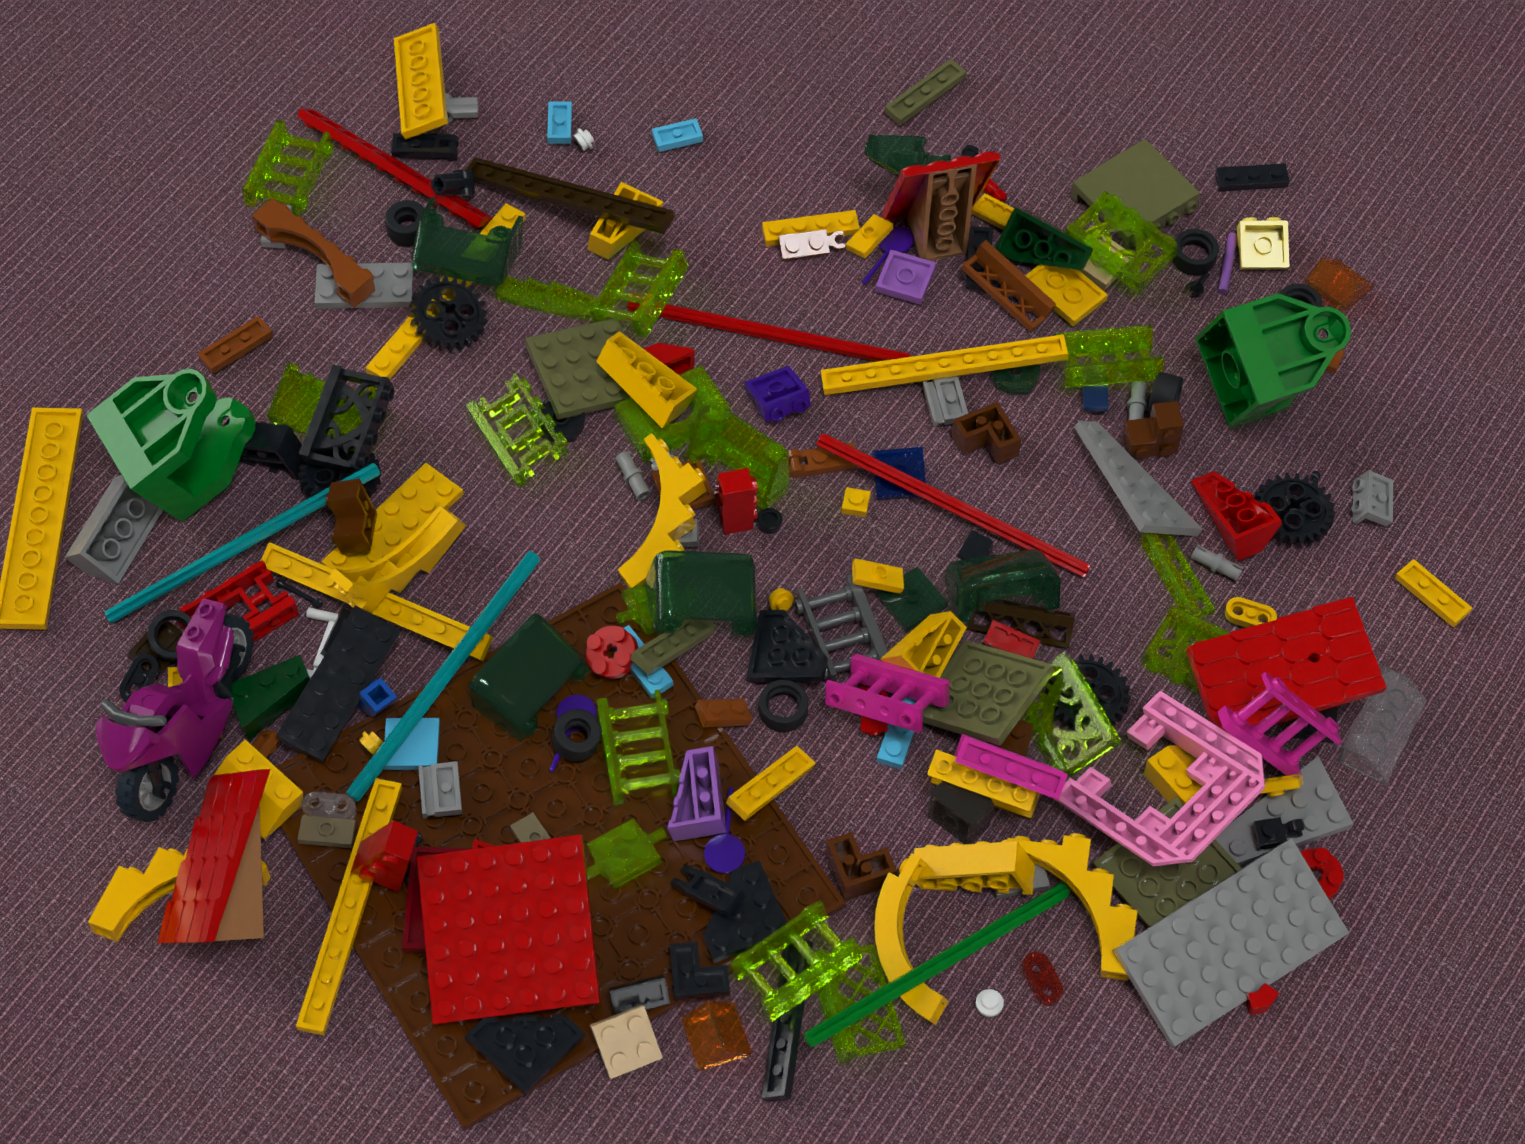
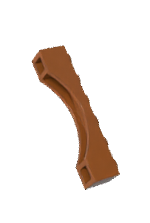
M272 198L252 214L255 230L270 242L295 245L318 256L328 266L334 276L337 295L353 308L375 291L374 276L368 269L361 268L352 256H346L342 253L334 242H328L320 231L309 227L302 217L295 216L284 203L280 204Z

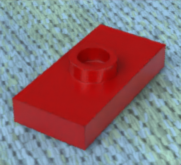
M992 620L982 645L1033 659L1040 640Z

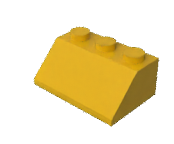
M245 739L225 757L214 775L271 769L259 804L260 836L266 840L304 804L303 791Z
M1177 745L1167 746L1147 760L1144 775L1168 803L1177 797L1185 805L1203 787L1188 777L1186 771L1197 758Z

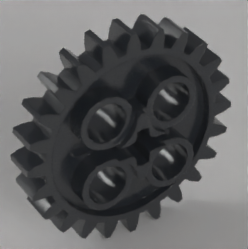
M444 275L442 281L435 276L433 283L427 279L424 286L419 285L417 292H414L411 298L413 301L409 304V308L412 310H410L408 317L414 318L410 325L418 326L415 335L422 333L424 336L421 341L424 342L429 339L431 341V348L435 344H439V351H442L444 346L448 347L449 352L453 351L454 346L459 351H462L464 345L469 348L473 343L472 341L477 342L480 337L479 335L483 334L484 326L488 321L484 318L488 311L482 309L486 302L478 301L481 293H472L475 286L465 287L466 280L459 284L457 283L456 276L452 282L448 280L447 275ZM442 295H447L451 300H445ZM426 311H432L436 316H430ZM460 311L467 312L469 317L462 315ZM445 327H451L454 332L447 331Z
M343 447L340 448V458L343 460L352 459L356 448H351L349 455L345 453ZM333 450L320 452V455L334 458ZM374 453L369 454V465L375 463L380 471V475L363 484L369 498H371V491H377V485L380 484L381 477L379 460L375 459ZM303 461V465H299L300 473H298L300 488L304 490L305 497H312L330 487L332 482H337L336 480L341 481L354 473L319 465L312 466Z
M1285 473L1284 479L1277 474L1274 482L1268 478L1265 485L1261 484L1259 491L1255 493L1254 499L1260 503L1266 502L1280 519H1282L1281 526L1270 541L1276 537L1278 538V545H1281L1283 541H1287L1288 548H1291L1293 542H1296L1297 546L1301 548L1304 541L1308 546H1312L1313 539L1320 542L1322 535L1327 536L1329 529L1333 525L1336 512L1333 511L1335 503L1330 502L1332 495H1324L1326 487L1317 488V480L1310 483L1308 482L1309 476L1301 480L1298 473L1295 474L1294 478H1290V475Z
M1082 654L1079 655L1078 661L1069 657L1068 665L1061 661L1059 669L1054 668L1055 672L1045 687V693L1047 694L1045 703H1050L1049 712L1056 711L1055 721L1063 719L1062 727L1071 724L1072 732L1076 731L1079 727L1083 735H1085L1087 729H1091L1092 733L1096 735L1097 728L1100 727L1105 733L1108 724L1113 728L1116 727L1117 720L1122 721L1124 713L1128 711L1131 695H1128L1130 686L1125 685L1127 677H1119L1121 673L1120 668L1112 670V661L1104 665L1103 657L1097 662L1094 661L1092 654H1090L1088 660H1084ZM1090 676L1094 678V680H1088L1084 677ZM1065 690H1071V691H1073L1074 693H1073V694H1068V693H1066V692H1064V691H1065ZM1101 695H1109L1111 698L1106 699L1103 698ZM1086 708L1089 709L1091 712L1086 713L1083 712L1081 709Z

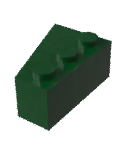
M301 655L231 683V700L249 741H252L256 737L255 734L266 725H272L276 721L275 718L285 710H291L311 678Z

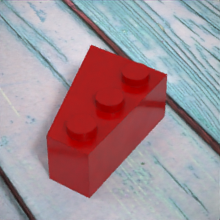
M749 468L718 473L714 495L724 535L753 530L754 519H757L756 506L758 505L756 478L750 476Z
M393 820L360 842L351 872L359 875V878L366 882H376L399 893L418 831Z

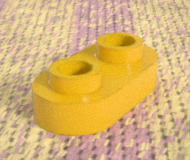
M1241 597L1230 599L1225 608V616L1228 621L1246 628L1262 624L1263 622H1260L1259 619H1263L1266 622L1277 619L1275 610L1270 606ZM1234 612H1240L1241 615H1237Z

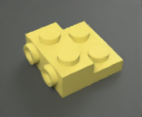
M1248 217L1238 223L1237 249H1239L1240 270L1289 268L1288 220L1281 221V218L1271 217L1267 218L1266 221H1257V218Z

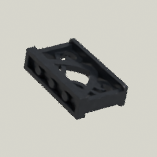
M332 365L299 451L303 461L308 465H319L350 473H355L368 466L372 446H375L378 440L379 427L386 419V408L389 401H392L395 393L394 386L389 378L343 369L342 366ZM350 381L360 385L354 391L346 383ZM368 387L378 388L374 400H369L372 391L364 393L362 397L359 396ZM340 399H343V402L346 403L342 407H338ZM355 404L359 410L362 423L354 430L341 436L340 428L333 421L334 415L345 413ZM329 429H334V439L332 433L331 435L327 436ZM343 447L345 453L349 455V450L356 448L350 460L341 459L339 449ZM333 450L334 458L320 455V452Z

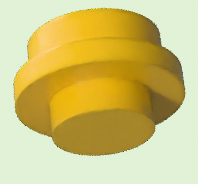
M784 588L776 589L769 596L770 608L772 610L787 611L793 603L794 596L789 590Z
M364 731L362 733L363 737L359 741L374 755L383 741L373 731L370 734Z

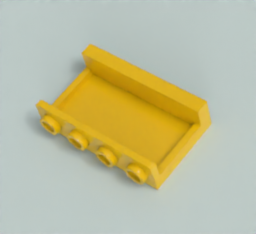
M936 749L928 770V776L932 777L931 784L1032 820L1040 793L955 762L956 756Z

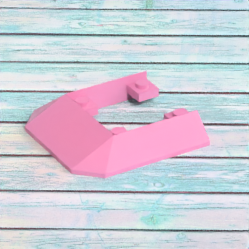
M1159 691L1143 707L1144 715L1127 731L1128 738L1149 750L1163 736L1193 755L1197 760L1186 770L1187 775L1203 787L1171 819L1149 806L1134 821L1100 798L1112 786L1111 780L1092 767L1076 781L1070 778L1064 784L1059 800L1053 798L1152 866L1193 862L1265 789L1261 753L1162 691Z

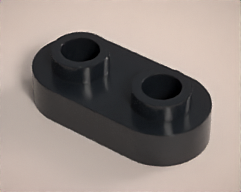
M149 653L140 654L132 662L119 687L120 696L126 702L132 695V685H137L140 690V688L154 683L161 667L160 661L155 655ZM147 661L152 666L148 672L143 668L144 663Z

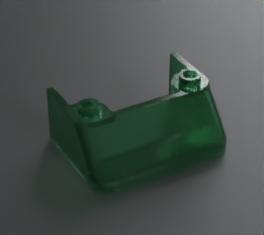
M431 197L419 218L411 255L412 267L416 270L442 276L447 275V277L452 278L456 276L457 279L488 286L502 284L522 249L523 216H518L512 229L505 226H496L487 235L443 226L444 218L436 212V198Z

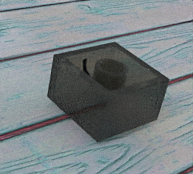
M942 781L931 793L928 818L964 845L975 844L990 827L994 803L991 798Z

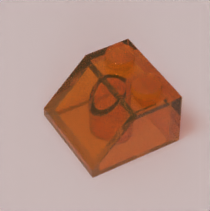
M1324 257L1320 259L1305 281L1320 296L1324 294L1331 299L1329 303L1339 310L1342 308L1351 309L1374 286V284L1337 258Z

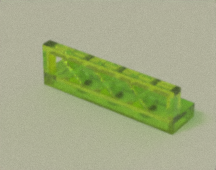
M1142 532L1140 544L1186 623L1214 613L1215 608L1173 536L1171 534ZM1163 538L1166 539V541H1167V543H1168V545H1169V548H1168L1167 551H1166L1165 547L1163 546V544H1162V542H1161L1160 539H1163ZM1172 559L1180 563L1181 567L1179 571L1177 570ZM1184 580L1190 581L1193 585L1191 591ZM1196 600L1203 602L1205 608L1199 610Z

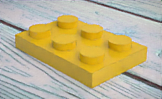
M1039 264L1025 275L1056 303L1053 310L1073 327L1107 301L1108 294L1079 270Z

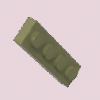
M949 59L886 105L884 113L901 126L964 80L967 71L952 59Z
M696 612L633 651L630 659L650 675L712 636L717 627L699 612Z

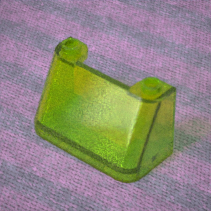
M287 362L266 416L275 425L285 424L290 426L293 431L306 435L326 381L316 379L313 373H308V375L300 373L299 365ZM374 386L368 387L367 391L364 389L359 396L362 397L364 393L372 391L369 400H374L378 388ZM340 399L338 407L346 404L343 402V399ZM355 404L345 413L334 415L333 421L340 428L341 436L354 430L362 423L359 410ZM329 429L327 436L332 433L334 439L335 431L334 429Z
M709 404L698 411L685 457L694 463L698 462L699 458H708L711 464L720 459L735 470L749 468L750 476L755 477L757 482V503L763 509H766L787 493L790 486L789 454L781 444H778L720 404Z

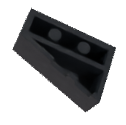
M230 419L227 420L224 426L229 423ZM256 422L255 431L252 438L245 444L239 462L253 467L259 463L270 467L269 472L277 474L278 470L290 473L292 479L299 480V465H303V459L299 455L302 444L293 429L288 425Z

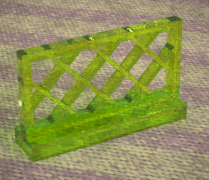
M874 944L827 953L823 949L813 951L811 955L810 971L825 1019L854 1004L853 1000L858 992L866 996L871 994L872 991L862 986L867 977L878 982L879 988L887 984ZM869 953L872 964L867 969L854 960L857 955ZM839 959L847 964L843 974L832 968L830 960ZM850 967L864 974L860 984L845 976ZM841 982L855 989L850 999L840 994L838 987ZM892 1001L884 1005L888 1012L885 1019L872 1012L862 1018L859 1024L853 1023L831 1036L839 1064L850 1062L855 1057L905 1047L906 1042ZM866 1017L881 1025L876 1034L861 1027ZM883 1027L894 1032L896 1041L887 1042L878 1037ZM857 1032L872 1040L869 1046L857 1048L854 1040Z

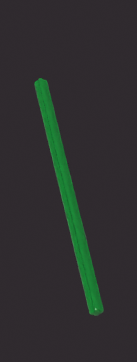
M1065 883L1055 885L804 1033L805 1042L810 1047H814L1066 899L1069 897V887Z

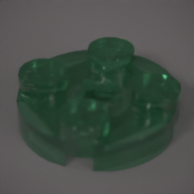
M1039 364L1014 367L1021 373L1018 375L1010 373L1013 371V368L991 371L994 388L998 391L1014 395L1030 394L1040 377Z

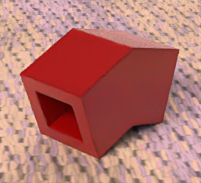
M1264 983L1259 991L1247 993V1000L1245 1002L1250 1016L1267 1012L1276 1001L1279 992Z

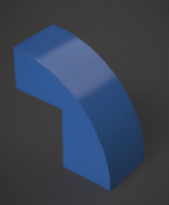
M379 678L376 681L372 680L371 684L360 692V702L357 707L365 714L374 717L395 702L397 696L384 680Z

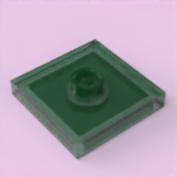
M918 566L903 575L904 589L901 594L884 590L876 591V597L906 633L917 627L930 614L939 613L948 607V602Z

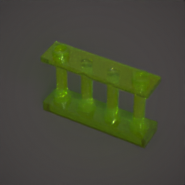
M276 120L242 189L245 205L255 207L258 199L266 198L271 200L274 198L278 202L290 204L293 214L297 217L300 216L302 210H305L307 207L308 197L327 157H330L333 153L334 144L331 143L330 133L325 132L320 142L290 135L287 131L286 122ZM288 144L315 151L311 160L281 152L284 146ZM282 162L307 168L302 178L274 171L273 168L276 163ZM275 180L298 186L295 195L265 189L264 186L267 181Z
M633 240L599 297L591 306L590 313L594 322L604 321L607 317L633 323L638 336L647 337L689 267L683 250L674 249L669 258L662 259L643 255L638 242ZM639 264L662 268L656 277L635 273ZM628 282L651 286L645 295L624 290ZM618 299L640 303L639 308L635 312L613 308Z
M1152 325L1055 333V336L1064 334L1068 351L1067 361L1069 365H1065V388L1156 380L1158 373L1163 372V356L1151 357L1149 352L1152 350L1153 343ZM1139 352L1141 358L1127 360L1125 353ZM1115 354L1117 361L1103 362L1101 355ZM1091 356L1093 363L1079 364L1077 357Z
M660 689L654 690L655 703L614 709V707L608 706L607 698L597 699V710L614 805L624 804V794L628 793V790L670 784L672 796H677V785H680V770L674 769L664 716L669 714L666 699H661ZM656 713L658 716L659 726L619 733L618 730L613 731L612 723H616L618 719ZM656 737L662 738L664 749L626 756L616 752V746H620V743ZM666 760L668 771L666 774L626 780V777L621 778L620 770H623L625 766Z
M820 900L814 905L806 907L797 917L747 952L739 954L730 963L734 976L738 981L747 975L765 996L761 1004L771 1022H774L862 959L859 946L852 937L845 942H841L824 922L828 917ZM814 927L833 949L823 958H819L801 937ZM791 943L811 965L800 974H796L779 954L781 950ZM769 959L788 981L777 990H773L756 969Z

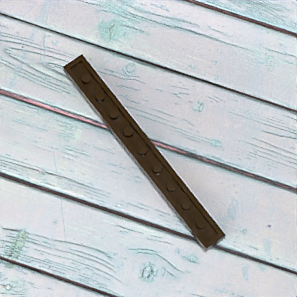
M477 157L472 160L466 169L474 170L475 183L661 234L665 233L675 218L673 210Z

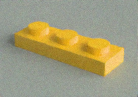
M1414 559L1396 574L1395 579L1453 628L1472 610L1468 603Z

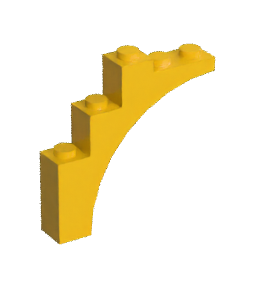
M652 433L645 437L644 441L659 469L661 483L659 510L655 523L645 542L627 562L617 569L622 580L636 598L686 563L683 556L685 549L678 539L696 527L693 519L696 514L689 503L707 491L704 485L706 478L700 469L696 468L694 470L689 463L683 466L676 456L671 458L667 453L670 450L663 439L657 440Z
M439 505L432 515L407 540L384 557L357 569L342 570L335 568L329 577L336 582L334 587L350 599L348 604L354 608L356 605L372 613L388 592L395 590L401 593L420 569L430 573L467 525L448 509Z
M1071 833L1070 836L1064 835L1062 845H1057V842L1052 840L1034 842L1025 836H1015L1014 839L1008 838L1009 840L1018 841L1035 865L1048 870L1058 877L1079 897L1090 914L1098 935L1101 952V977L1128 981L1129 977L1113 950L1134 937L1137 910H1133L1131 906L1126 904H1116V907L1110 906L1114 874H1109V871L1100 868L1087 871L1091 839L1086 838L1083 834Z
M159 847L144 874L134 867L127 869L119 866L88 920L92 932L118 942L128 926L144 909L161 897L174 891L179 867L186 858L187 850L183 856L182 853L175 849L169 848L166 850ZM261 860L262 885L266 886L271 876L266 863Z

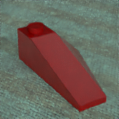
M1215 471L1191 480L1195 491L1227 547L1236 559L1240 561L1262 552L1282 524V520L1273 508L1266 502L1260 503L1253 499L1251 493H1244L1235 488L1233 482Z

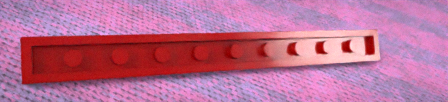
M300 108L297 117L305 121V126L315 130L318 129L325 138L340 142L339 146L343 149L358 153L357 157L361 160L376 164V169L384 173H391L396 181L409 184L414 192L430 197L432 203L447 207L450 214L468 220V225L479 229L480 227H486L493 219L492 216L457 195H436L435 191L431 188V180L315 109Z

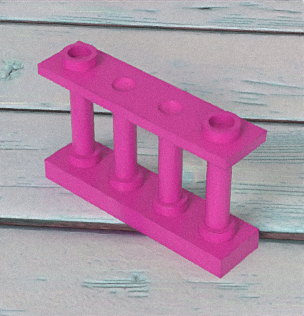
M855 654L851 658V677L844 684L831 680L826 681L825 705L920 733L923 726V710L929 704L942 708L949 704L950 681ZM859 683L870 686L867 691L855 687ZM882 690L894 693L890 698L879 695ZM908 697L918 701L913 705L902 700Z
M1264 672L1261 676L1266 689L1240 711L1236 710L1234 712L1226 705L1218 711L1222 727L1235 738L1261 753L1262 758L1285 775L1302 774L1298 765L1299 759L1325 737L1339 745L1342 742L1338 733L1340 728L1331 717L1325 718L1287 689L1280 678H1273ZM1273 697L1282 702L1279 707L1257 725H1251L1246 721ZM1291 710L1300 716L1275 738H1269L1264 734ZM1309 723L1318 729L1292 751H1286L1281 747Z
M964 734L961 735L954 754L956 756L955 762L1057 800H1059L1068 776L1067 773L1060 769Z

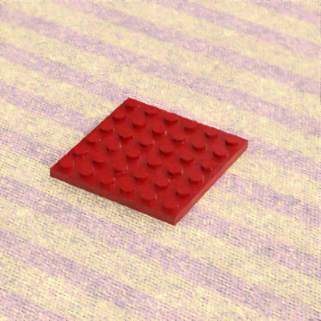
M582 835L417 857L432 1021L434 1025L601 1003Z

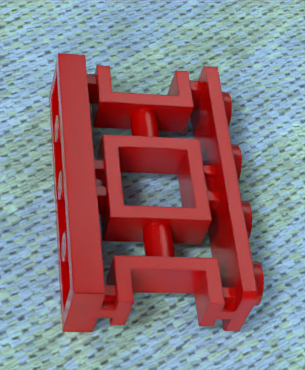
M263 560L249 565L243 572L226 579L220 586L206 591L200 598L179 608L180 611L190 615L192 618L203 598L224 603L226 609L242 601L249 610V613L244 615L243 618L250 623L249 628L253 630L252 640H254V643L299 616L296 602L291 595L289 596L284 591L274 597L266 587L274 579ZM256 585L260 592L249 598L244 591ZM267 600L271 607L260 613L256 606ZM177 621L179 627L183 631H185L186 626L180 621Z

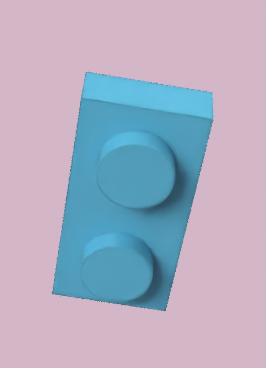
M572 101L548 102V144H571Z
M697 119L652 129V136L658 152L703 142V134Z

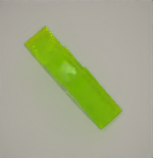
M505 274L502 275L494 296L496 299L545 313L588 319L597 298L552 280L550 285L528 277L524 282Z

